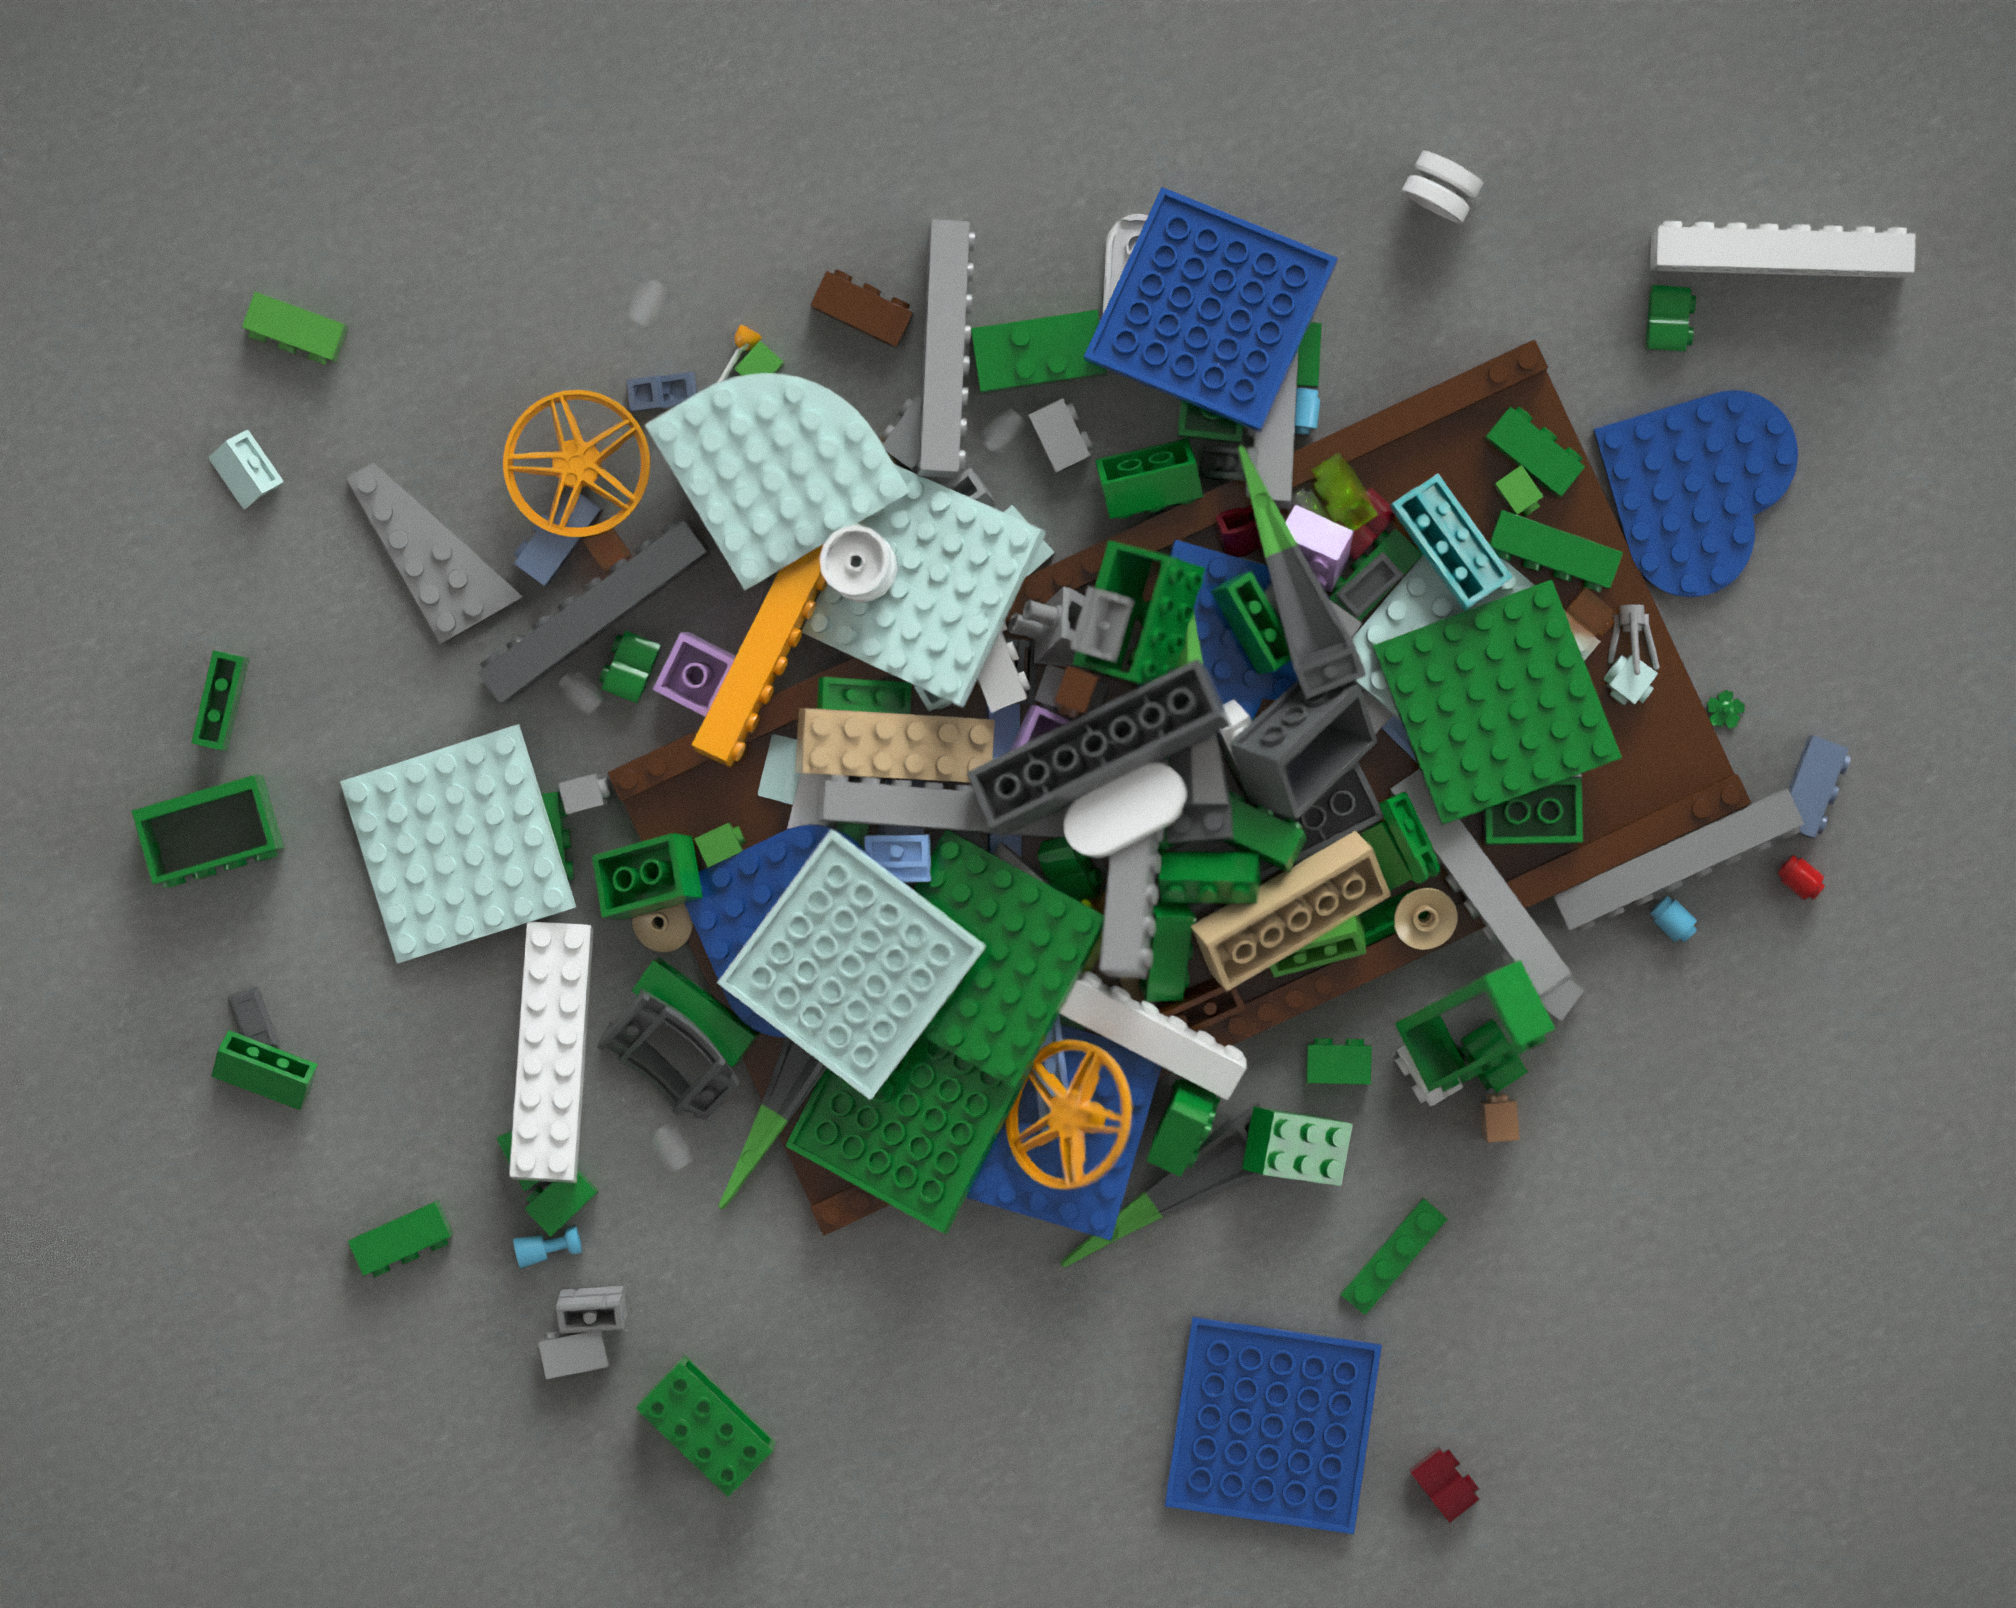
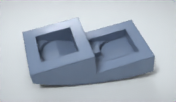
M695 372L626 380L630 412L672 408L697 393Z

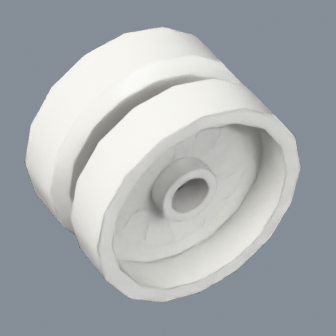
M1423 150L1415 164V168L1425 178L1416 175L1409 176L1401 192L1427 210L1445 219L1462 224L1470 207L1461 197L1475 199L1484 184L1483 181L1457 163Z
M860 525L843 527L834 532L823 545L820 555L821 572L827 583L846 599L859 603L874 601L886 594L894 584L898 571L897 558L890 544L871 528ZM862 559V564L859 566L858 561Z

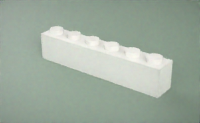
M1080 973L1060 1014L1226 1100L1229 1099L1246 1070V1058L1239 1049L1231 1045L1224 1047L1216 1043L1215 1038L1207 1032L1199 1030L1197 1033L1189 1029L1187 1024L1178 1017L1170 1016L1168 1018L1158 1012V1008L1149 1002L1142 1001L1139 1003L1130 998V994L1120 987L1114 986L1112 989L1106 986L1093 973Z

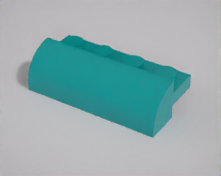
M1436 474L1419 487L1414 488L1389 506L1464 611L1479 603L1513 578L1439 474Z

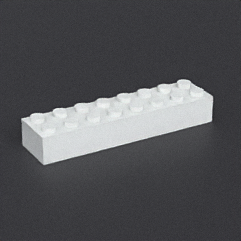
M1664 221L1662 225H1659L1651 232L1650 271L1906 278L1915 271L1916 234L1907 233V228L1901 227L1887 228V231L1875 233V227L1866 226L1855 227V230H1851V232H1843L1842 226H1823V229H1819V231H1810V225H1791V228H1787V230H1778V224H1759V227L1755 229H1746L1745 223H1727V226L1723 228H1714V223L1695 222V225L1691 227H1682V222Z
M547 922L527 923L509 1176L513 1180L577 1183L594 931L591 925Z

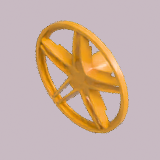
M566 390L553 393L532 404L513 425L503 454L505 483L518 509L535 525L553 534L567 537L593 536L619 525L640 503L650 477L651 460L649 446L637 420L625 407L615 400L600 393L586 390ZM585 400L601 404L618 414L623 421L585 442L582 439L575 417L572 415L568 401ZM559 402L562 403L574 439L568 441L564 439L555 406ZM550 406L559 450L514 454L517 441L525 426L535 415ZM625 425L630 427L628 432L601 453L595 447L596 444ZM634 435L640 451L641 470L637 487L632 494L620 481L601 466V463ZM552 458V468L513 466L514 459ZM514 472L557 476L559 478L549 520L542 518L526 503L517 487ZM601 475L630 499L628 503L624 504L596 485L595 481ZM564 486H567L573 490L560 524L557 525L554 524V519ZM584 486H587L621 508L616 515L597 525L581 528L566 527L570 514L573 513Z
M1062 1040L1050 1043L1039 1050L1034 1060L1035 1063L1005 1123L1013 1155L1018 1164L1030 1177L1048 1187L1077 1189L1100 1179L1111 1169L1122 1153L1131 1124V1098L1121 1069L1108 1053L1088 1042ZM1078 1050L1086 1052L1087 1054L1068 1090L1053 1073H1049L1041 1064L1052 1055L1063 1051ZM1102 1063L1111 1072L1117 1084L1121 1098V1115L1105 1110L1098 1102L1090 1101L1100 1078L1098 1073ZM1034 1070L1056 1094L1054 1097L1051 1096L1044 1084H1041L1033 1072ZM1030 1079L1051 1109V1113L1019 1134V1103L1025 1084ZM1106 1118L1120 1121V1128L1104 1126ZM1049 1125V1130L1022 1144L1023 1139ZM1084 1133L1118 1134L1116 1142L1106 1159L1096 1169L1083 1176V1162H1085ZM1060 1136L1065 1179L1055 1178L1044 1173L1032 1162L1026 1152L1036 1146L1041 1147Z

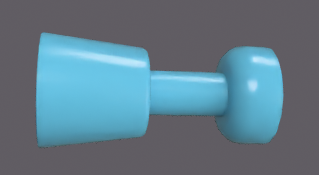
M576 1225L567 1227L565 1229V1236L545 1241L542 1235L513 1238L520 1269L547 1260V1253L568 1248L569 1253L573 1255L582 1253L581 1240Z

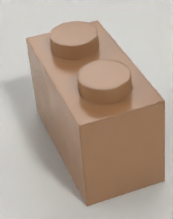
M1505 1093L1486 1094L1487 1100L1479 1101L1482 1138L1488 1143L1520 1140L1517 1102L1512 1098H1508V1095Z

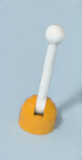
M740 324L734 336L737 350L718 382L728 378L742 352L752 350L762 339L760 334Z

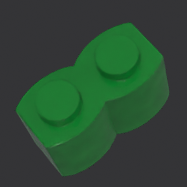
M1650 286L1645 350L1686 352V347L1692 346L1694 328L1688 327L1689 314L1695 313L1696 295H1691V287Z
M626 630L623 636L618 634L611 648V652L615 653L611 666L605 664L599 677V682L603 683L601 689L638 704L662 645Z
M1066 836L1043 841L1037 855L1042 870L1047 878L1050 879L1051 886L1077 901L1097 897L1103 884V877L1100 869L1095 867L1090 860V856L1076 851L1069 844Z
M1491 1018L1461 1038L1463 1046L1459 1050L1470 1064L1510 1043L1495 1020ZM1517 1055L1488 1071H1483L1477 1077L1487 1091L1492 1088L1497 1093L1528 1073V1070Z

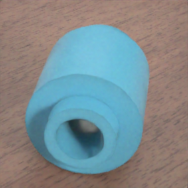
M1297 388L1295 434L1310 435L1311 429H1317L1321 401L1318 398V390Z
M1668 895L1650 912L1654 917L1653 922L1674 943L1679 939L1684 943L1697 930L1694 926L1697 919L1676 899L1672 900Z

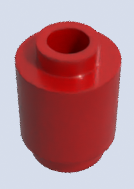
M1793 854L1777 872L1782 878L1781 882L1804 901L1808 897L1814 900L1825 887L1822 883L1825 876L1802 857L1798 859Z

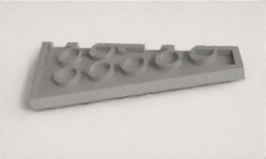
M373 462L346 478L440 644L449 641L524 598L523 595L514 589L376 463Z

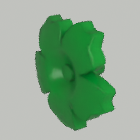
M1728 690L1719 693L1718 699L1710 697L1706 705L1708 707L1707 711L1713 713L1709 717L1712 726L1722 727L1725 722L1729 729L1737 727L1740 720L1737 714L1745 712V704L1738 698L1733 700V692Z

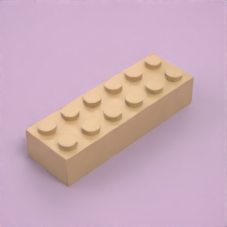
M799 709L795 773L971 782L967 772L993 759L995 720Z
M1354 831L1293 866L1290 873L1285 871L1262 884L1259 889L1258 903H1230L1193 924L1191 929L1210 973L1228 991L1316 940L1354 915L1357 916L1385 900L1391 894L1373 849Z

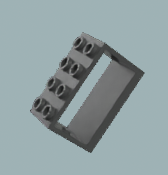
M1297 680L1233 739L1229 745L1249 803L1261 805L1271 811L1297 819L1378 741L1358 682L1351 681L1305 699Z

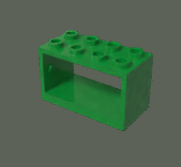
M1108 540L1095 589L1133 599V607L1116 662L1076 651L1073 665L1141 685H1145L1176 670L1180 653L1185 645V636L1189 622L1194 614V605L1198 591L1203 583L1205 568L1171 556ZM1152 561L1160 563L1161 570L1132 670L1128 673L1122 672V664Z
M263 775L248 776L131 811L152 884H162L163 889L187 883L185 879L187 876L193 875L195 880L216 875V868L221 866L224 867V871L247 866L246 859L254 857L255 862L277 857V850L284 848ZM253 791L268 845L166 874L161 857V847L159 842H157L152 820Z
M1521 960L1494 971L1394 1023L1428 1092L1439 1087L1445 1092L1483 1073V1071H1488L1527 1051L1528 1048L1531 1049L1547 1041L1544 1035L1555 1030ZM1487 992L1512 1043L1466 1066L1441 1015Z
M685 1354L640 1400L635 1408L727 1497L773 1452L776 1444L773 1438Z

